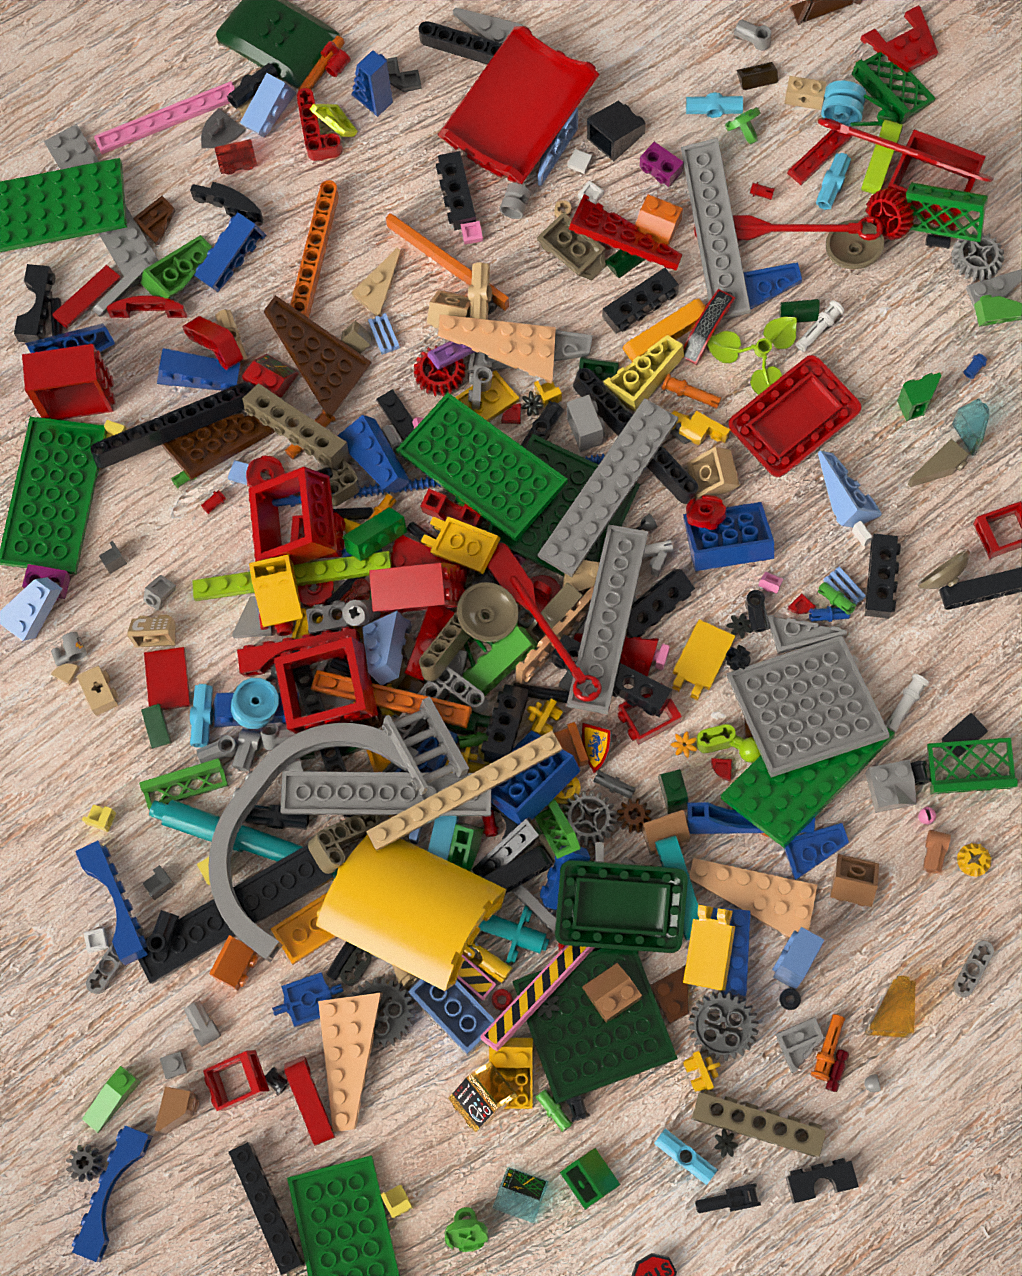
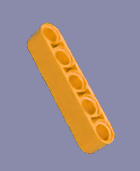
M700 298L691 301L628 341L623 346V351L633 362V359L645 354L647 349L666 335L677 340L694 328L706 306Z

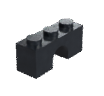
M845 1158L832 1161V1166L824 1167V1163L811 1166L812 1171L804 1173L803 1169L790 1171L791 1176L786 1177L792 1204L816 1198L814 1184L819 1178L829 1180L833 1185L835 1193L858 1188L852 1161L846 1162Z

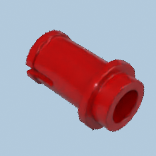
M759 182L752 183L749 193L753 194L752 197L756 195L769 200L772 199L775 188L758 184Z
M219 490L217 492L214 491V494L201 504V507L208 515L221 503L224 504L226 497Z
M491 809V816H482L483 833L486 834V837L497 836L499 827L496 826L494 810Z

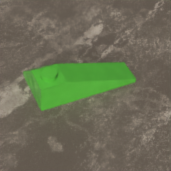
M201 235L144 269L141 279L142 286L152 296L169 299L185 288L196 273L197 267L206 259L207 253L212 246Z

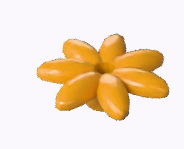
M688 731L684 733L683 738L679 734H675L678 742L671 743L672 747L678 748L675 755H680L683 752L685 757L688 758L689 750L697 751V748L691 745L696 742L697 738L689 739Z

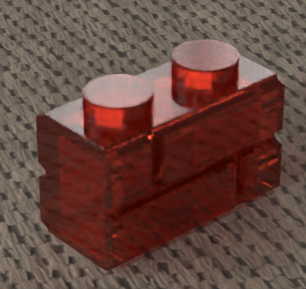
M251 139L214 147L221 174L231 175L235 171L242 169L251 170L258 166Z

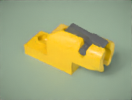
M675 410L671 413L678 417V422L670 433L684 444L692 442L696 445H701L708 434L715 441H722L723 443H726L729 438L730 429L698 411L694 413L691 419H689L690 416Z

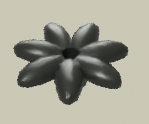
M532 391L529 392V398L527 396L522 397L526 404L521 408L528 409V416H531L532 412L538 416V408L543 407V404L538 402L541 395L534 397Z
M743 613L740 615L739 620L732 615L733 623L726 625L728 628L733 629L732 635L739 633L742 639L745 636L744 631L752 633L751 628L748 627L750 620H745Z
M549 996L539 1007L538 1017L546 1013L547 1017L551 1018V1010L559 1011V1007L554 1004L559 997L550 998Z
M722 1129V1136L715 1135L718 1144L714 1148L716 1150L721 1149L722 1158L727 1153L733 1157L734 1151L732 1148L738 1147L737 1143L732 1142L734 1133L728 1135L727 1131Z

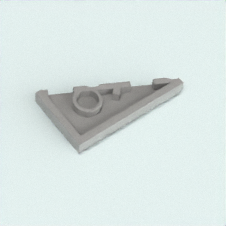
M460 8L453 9V15L478 36L502 44L514 27L523 26L516 22Z
M1022 269L967 285L966 290L973 307L980 300V297L984 295L1006 298L1022 282Z
M767 615L778 654L813 645L840 635H847L846 630L839 627H825L818 625V623L796 621L790 618L781 619L774 617V615Z

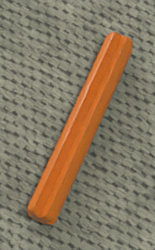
M336 36L332 41L339 49L345 44L344 39L340 36ZM332 52L327 57L321 56L298 88V91L302 88L312 90L325 72V66L333 55Z

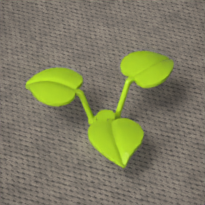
M780 317L770 321L763 331L765 338L758 340L756 345L752 344L743 349H739L741 346L739 336L731 331H723L711 337L707 345L711 354L718 361L726 364L735 362L738 358V353L753 349L754 353L763 359L762 370H756L750 380L752 389L759 395L782 376L780 370L775 366L766 369L767 355L772 349V343L777 349H787L793 345L796 339L797 319L795 317Z

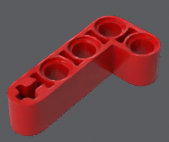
M308 88L300 89L297 93V101L308 158L313 161L339 157L342 153L340 137L335 133L321 135L318 117L310 110L312 105L315 104L313 92Z
M197 316L183 325L186 336L191 341L214 351L219 363L225 370L243 360L236 340L227 328L201 316Z
M305 1055L285 1063L284 1071L314 1146L335 1138L332 1126L312 1079L311 1070Z

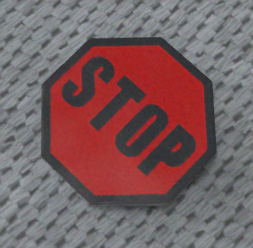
M651 1253L636 1262L631 1276H676L677 1271L668 1256Z

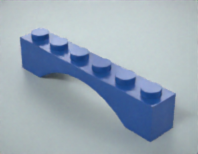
M709 802L687 803V820L690 834L764 833L736 810L722 808ZM815 818L800 833H814Z
M97 840L76 850L75 852L82 869L87 875L104 884L113 897L117 921L112 943L119 960L126 966L148 955L146 938L144 935L140 936L138 931L141 928L139 921L136 917L133 918L130 912L133 910L132 904L129 899L125 900L123 895L126 892L121 880L118 881L115 876L118 874L115 864L110 863L108 859L111 856L106 845L103 846Z
M124 1126L123 1129L119 1130L116 1137L118 1142L116 1148L111 1150L107 1159L108 1167L100 1175L98 1191L94 1192L90 1199L91 1208L82 1218L81 1226L83 1227L81 1232L75 1236L72 1242V1247H74L72 1253L94 1262L102 1261L109 1244L106 1212L111 1192L122 1174L131 1165L145 1156L153 1136L128 1126Z

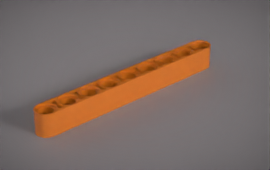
M331 180L324 181L319 188L290 304L296 310L304 309L300 313L308 318L339 199L337 185ZM302 292H308L306 295H301Z

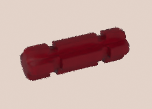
M837 1050L836 1061L832 1065L829 1074L830 1080L826 1084V1089L831 1092H837L840 1084L838 1082L842 1080L846 1067L845 1061H848L849 1053L845 1050Z

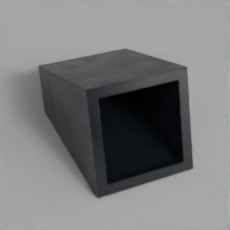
M618 100L587 119V139L614 162L645 134L646 123L642 117L636 116L628 105H623Z

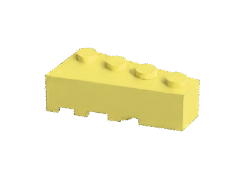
M666 335L647 349L645 354L637 356L627 367H622L618 370L617 374L612 378L604 380L605 386L622 404L635 412L644 398L648 399L664 381L667 374H670L684 357L683 344Z

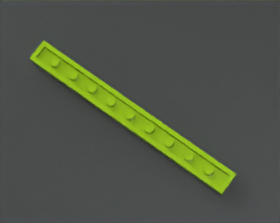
M389 551L374 553L362 561L351 556L294 565L297 586L370 576L369 570L392 568ZM250 572L192 580L193 599L195 601L255 593Z

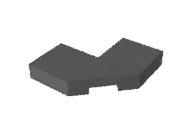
M397 57L386 59L389 80L392 86L402 92L422 89L418 70L400 73Z

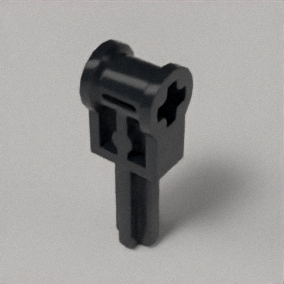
M757 1183L725 1189L726 1194L696 1200V1210L699 1214L729 1208L730 1212L761 1206L755 1189ZM747 1191H749V1193H750L751 1202L749 1201V1197H748V1192H747Z

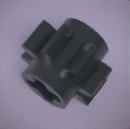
M738 645L737 649L731 647L726 653V665L730 666V669L734 671L739 668L744 670L750 664V652L741 645Z

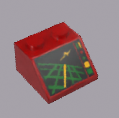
M265 354L253 360L242 377L244 382L252 383L253 387L259 383L282 398L299 375V372L272 356Z

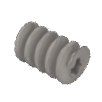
M352 600L343 608L344 620L353 626L368 625L380 619L381 612H373L372 600Z

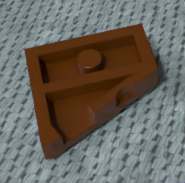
M161 196L136 215L133 220L158 246L175 213V209Z
M685 967L650 985L653 995L669 1024L689 1014L688 984L683 983Z

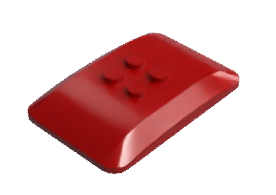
M809 355L730 418L728 426L730 431L772 476L782 477L851 422L860 413L862 407L860 401L817 356Z

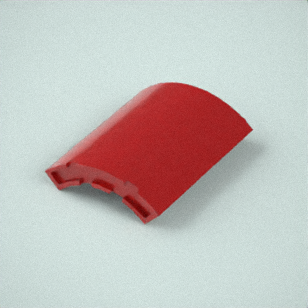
M516 26L513 28L438 133V136L455 150L460 148L466 152V158L500 178L505 175L508 177V181L523 184L600 75L592 63L574 60L567 57L560 50L555 51L533 36L531 30L526 26Z

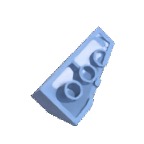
M578 108L574 110L542 155L538 171L539 186L543 185L578 129Z
M819 451L818 456L837 522L841 526L853 528L854 524L859 521L864 524L880 517L882 513L869 494L865 496L860 491L859 487L861 485L857 480L854 481L847 476L848 470L833 453Z

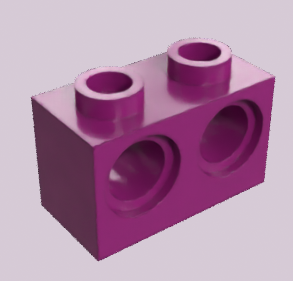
M654 141L640 156L639 167L646 174H651L660 184L670 187L683 172L684 162Z
M28 564L22 584L24 589L34 579L48 577L54 583L60 582L59 586L63 588L57 600L59 598H66L71 579L67 571Z

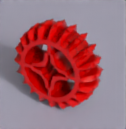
M885 188L877 191L869 198L870 200L866 203L867 208L865 212L868 213L867 216H874L881 220L884 228L882 233L884 240L900 239L909 233L910 228L914 225L912 221L915 217L912 214L915 210L910 208L912 203L907 202L906 197L902 196V191L897 192L896 188Z
M422 351L421 357L416 359L417 363L414 364L415 371L413 372L416 383L420 384V389H426L427 394L433 391L435 397L438 395V392H441V395L444 397L446 391L452 394V388L458 390V384H463L462 378L466 376V366L463 364L464 359L462 358L438 370L427 356L428 353ZM429 365L431 371L429 372V375L426 377L424 371L426 367ZM453 365L455 367V372L452 376H450L448 371L450 370V367Z

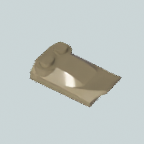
M563 212L537 237V241L541 243L545 251L555 255L578 276L593 280L606 267L605 248L592 238L569 230L572 219Z

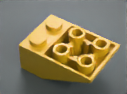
M283 555L249 563L252 584L263 627L303 619L294 565L290 556Z
M510 1038L498 1051L489 1046V1107L491 1109H533V1038Z

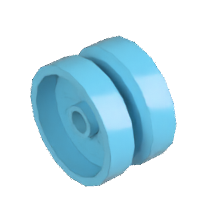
M845 80L828 84L824 94L821 111L822 117L851 126V122H860L866 99L864 98L866 94L865 89L857 83Z
M262 678L244 680L237 686L231 701L233 718L241 726L248 729H259L266 726L272 721L279 705V696L276 688L269 681Z

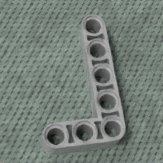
M446 667L436 680L427 681L418 693L429 697L432 691H437L436 696L432 698L444 700L448 694H451L464 705L470 706L472 711L476 713L484 712L488 707V700L485 695L449 667ZM450 675L447 681L442 682L443 676ZM466 686L464 692L457 693L458 688ZM476 698H482L479 704L473 705V701ZM402 713L397 720L409 716L410 714ZM422 718L412 723L408 730H403V727L398 729L402 739L405 740L416 735L427 720Z

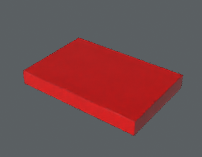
M179 647L144 652L149 707L156 704H161L163 710L190 707L185 648Z

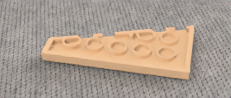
M449 315L439 316L438 336L456 344L468 346L477 353L482 352L489 355V358L515 369H522L529 372V375L538 376L552 384L556 327Z
M594 586L577 602L575 606L577 609L575 611L570 609L563 621H559L552 628L559 640L564 634L569 636L574 630L572 628L576 622L580 623L585 618V611L590 606ZM546 635L538 643V649H533L527 654L524 660L525 663L523 664L520 661L516 665L515 681L517 683H529L535 676L534 671L537 667L542 668L548 660L547 656L555 649Z
M693 858L689 876L691 882L710 893L712 892L740 910H750L751 917L774 928L788 938L791 937L794 930L798 932L801 927L809 931L817 890L816 884Z
M382 993L318 1001L333 1132L356 1129L362 1090L365 1085L364 1079L369 1064L374 1038L373 1033L378 1018V1007Z

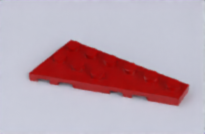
M583 195L570 223L569 230L590 237L595 241L608 244L613 248L624 250L631 255H637L649 262H655L667 269L677 271L682 258L681 253L665 243L655 242L652 239V235L648 233L642 234L638 231L639 227L615 212L609 213L605 211L602 204H594L589 201V196Z

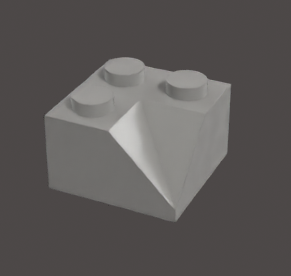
M589 395L567 402V420L580 452L602 445L603 437L605 436L603 419L598 418L596 413L598 412L595 400L591 401Z
M910 760L873 766L867 769L865 774L875 813L916 805L915 779Z

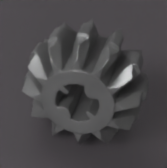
M86 1144L85 1148L82 1145H78V1153L74 1150L70 1151L73 1159H66V1162L72 1163L66 1170L69 1172L73 1171L71 1178L75 1179L78 1177L79 1182H84L85 1178L88 1181H92V1174L95 1176L100 1175L99 1171L96 1170L97 1167H104L103 1164L98 1163V1161L103 1159V1155H97L99 1149L93 1148L91 1150V1145ZM81 1161H89L88 1166H82Z

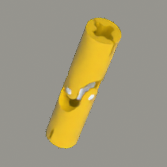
M473 942L471 946L467 944L463 955L500 983H504L513 969L478 943ZM479 952L482 956V960L475 958V956Z

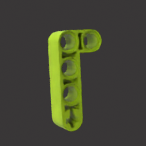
M885 119L879 137L898 143L903 125ZM876 144L861 191L875 194L882 189L894 150Z

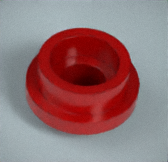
M499 989L493 993L491 1000L497 1010L504 1011L513 1002V997L508 990ZM504 996L506 1002L500 1004L498 1002L499 997Z

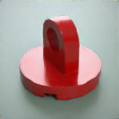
M546 575L530 578L534 587L536 607L540 612L561 590L558 582Z

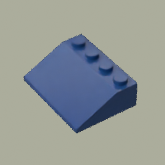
M762 502L726 507V518L714 530L689 525L686 514H683L695 571L774 559V539Z
M531 730L513 748V751L541 736ZM562 749L557 754L492 788L491 803L518 825L528 817L533 820L580 772V768L574 756Z

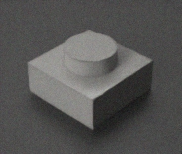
M660 550L657 556H653L649 565L652 567V575L659 577L667 560V553Z
M181 1051L160 1058L165 1079L168 1080L188 1073Z

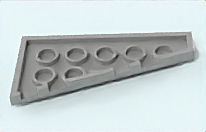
M556 330L554 361L589 356L592 335ZM474 352L470 356L468 374L474 373V365L487 367L491 371L513 367L489 358V355L482 352Z

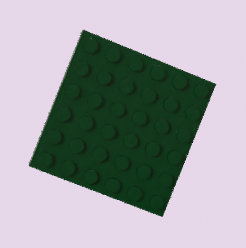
M532 434L526 449L567 478L568 483L517 541L513 540L492 523L487 532L498 535L501 538L499 543L506 544L511 552H514L516 555L564 577V572L540 559L538 553L588 482L598 464ZM636 482L608 525L622 527L639 489V483ZM608 525L584 560L600 562Z
M602 948L589 953L550 995V998L559 997L554 1004L560 1010H551L552 1017L548 1018L546 1013L538 1017L537 1014L540 1009L538 1008L526 1020L556 1104L678 1060L638 952L635 950ZM618 963L642 995V999L606 1023L582 987ZM541 971L512 981L517 996Z

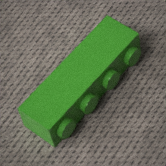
M516 626L507 637L495 642L491 647L492 650L479 657L477 664L473 668L467 669L462 676L486 696L516 668L520 661L522 662L531 650H535L538 644L525 628Z

